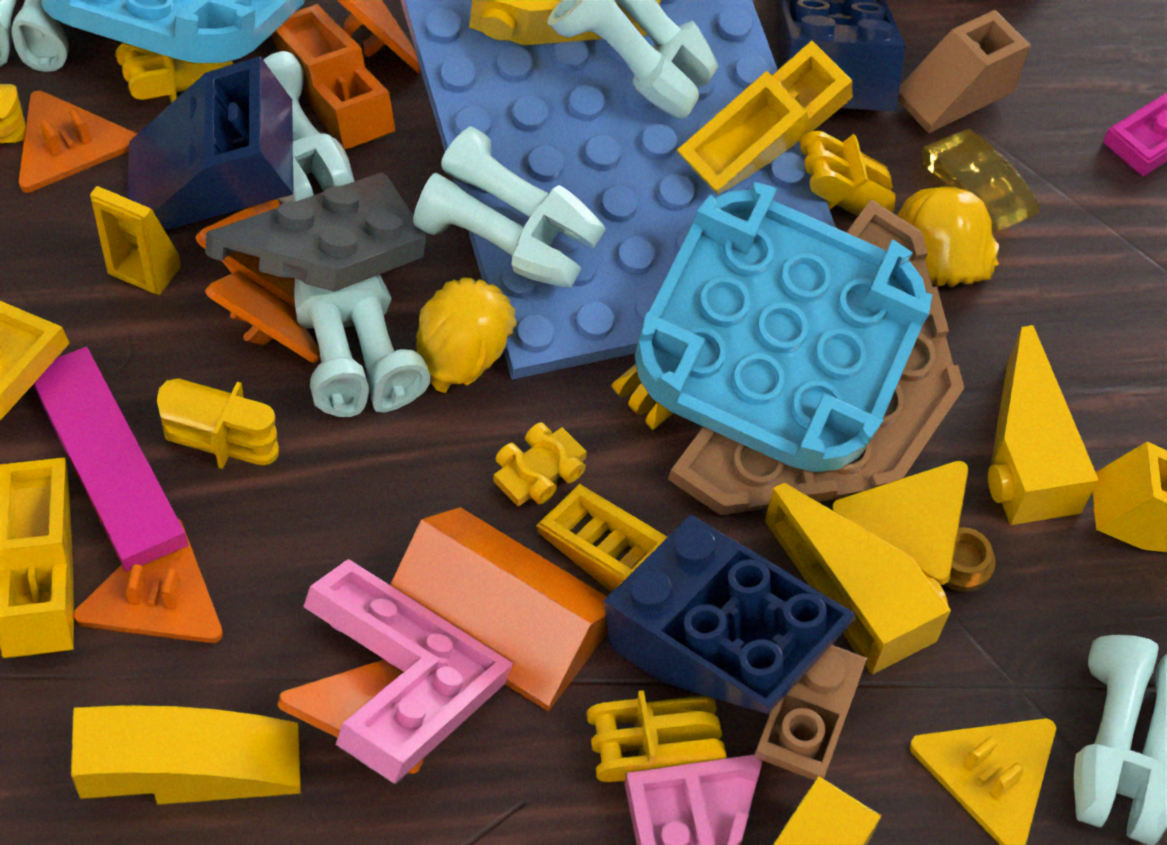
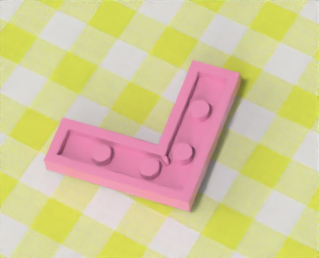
M349 559L309 588L304 608L329 623L334 629L351 637L404 672L343 722L336 742L338 747L394 784L506 684V679L511 671L513 662Z

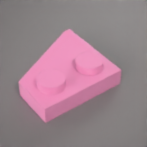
M755 755L627 773L625 789L637 845H740L762 761L755 758Z

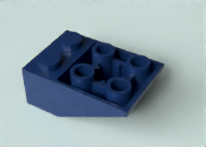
M777 0L779 69L810 41H813L853 82V98L841 108L896 112L906 46L886 0Z
M261 56L204 73L129 141L127 199L151 208L164 230L294 194L292 98Z
M690 515L603 601L610 648L664 684L769 714L855 620L854 612L693 515Z

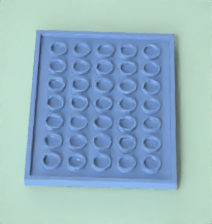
M400 0L444 151L448 149L462 131L470 126L474 127L491 139V156L523 180L547 193H550L553 188L559 185L567 189L580 199L606 228L605 233L594 248L572 240L561 232H558L550 247L561 251L562 254L582 268L572 288L535 281L515 273L511 265L512 256L468 230L482 280L488 285L492 283L500 288L503 294L510 299L511 306L515 308L517 326L513 328V335L507 337L506 347L503 351L512 380L635 354L646 312H649L693 224L697 210L710 194L717 198L730 191L751 190L754 182L777 187L774 201L836 228L826 200L811 191L809 180L812 175L806 171L804 160L807 155L801 152L799 142L762 169L719 195L711 189L677 152L680 146L765 71H768L771 75L778 71L752 0H661L660 7L678 27L692 20L695 22L708 42L719 66L709 83L705 86H696L699 92L698 101L690 114L683 119L675 118L656 107L636 90V87L633 86L635 75L622 57L604 39L522 45L509 40L492 39L481 31L469 28L472 0ZM649 35L643 36L651 46L654 45ZM453 178V182L472 197L522 226L526 225L530 218L487 191Z

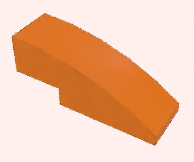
M318 4L296 11L271 34L278 51L292 53L302 65L305 74L302 93L328 132L342 145L344 150L396 131L389 91L365 68L362 48Z

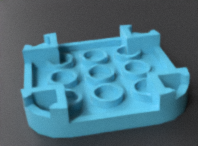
M41 0V5L52 18L75 28L175 59L195 63H222L240 59L254 51L304 4L305 0Z
M754 182L751 190L730 191L717 198L710 194L697 210L693 224L649 312H646L635 352L638 377L652 399L672 413L788 466L811 472L838 470L860 457L884 421V414L920 330L929 316L933 294L926 293L923 278L909 261L913 252L893 239L887 251L774 201L773 199L778 188Z

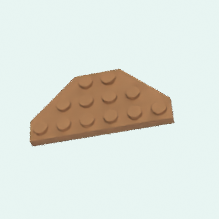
M873 200L868 202L846 233L886 251L893 239L913 252L909 261L923 278L926 293L933 294L929 316L920 330L884 414V421L858 459L838 470L811 472L788 466L702 427L671 469L668 480L719 515L768 509L773 487L784 482L819 502L845 498L903 479L965 388L959 365H954L946 339V335L949 332L937 286L932 287L925 262L928 252L923 234L920 230Z

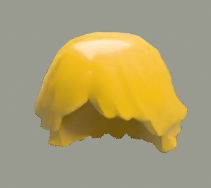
M947 186L919 190L907 198L897 216L922 232L928 252L925 262L931 284L944 286L947 283L949 287H954L959 282H963L966 285L980 282L981 280H990L994 273V267L999 265L996 258L999 244L992 235L991 218L982 200L972 192Z
M461 278L459 281L454 279L446 282L444 287L438 290L421 308L416 335L417 353L420 354L427 364L430 373V383L437 391L446 393L451 384L464 383L468 386L477 380L502 355L506 347L507 337L513 335V328L517 326L515 308L511 306L510 299L503 294L500 288L492 283L488 285L481 279L474 281L472 278Z

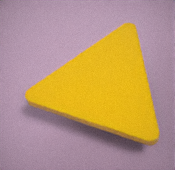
M955 461L836 500L833 503V511L913 557L926 577H932L940 585H943L950 580L968 477V466L962 461Z
M1044 718L922 734L913 737L909 746L910 752L999 845H1026L1056 732V725L1052 720Z

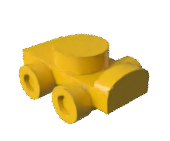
M540 422L534 425L525 436V441L532 447L531 449L523 453L515 443H509L497 453L495 460L502 469L493 474V482L518 507L530 498L537 504H543L555 493L560 477L567 483H572L583 474L586 468L583 461L587 457V451L563 427L552 433L544 423Z

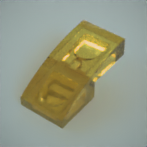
M970 129L922 147L923 167L952 187L972 192L984 202L991 218L992 233L1039 214L1040 203L1017 171L995 148Z

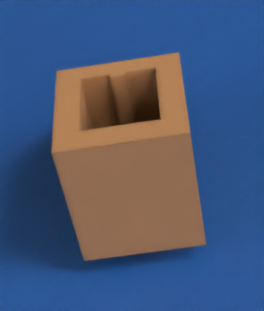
M993 10L952 29L900 85L898 102L928 133H931L1014 93L1031 45L996 10Z
M831 645L771 711L754 757L816 781L818 776L824 779L867 658Z

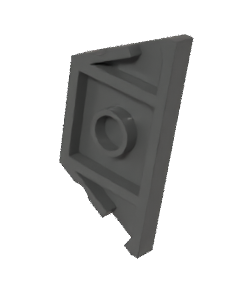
M380 172L342 186L329 187L322 193L296 202H285L279 205L278 208L208 231L206 233L205 254L210 258L223 261L228 254L236 251L260 257V272L282 278H295L307 285L335 292L424 257L426 234L414 226L413 214L389 177Z

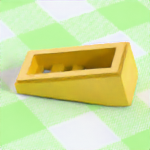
M96 186L91 192L90 197L107 273L153 294L160 295L181 267L180 256L151 208Z
M581 484L577 485L536 525L538 533L611 593L667 538L666 535ZM588 513L594 517L577 534L570 531ZM609 529L611 533L595 547L593 544ZM628 546L632 548L620 561L616 560Z

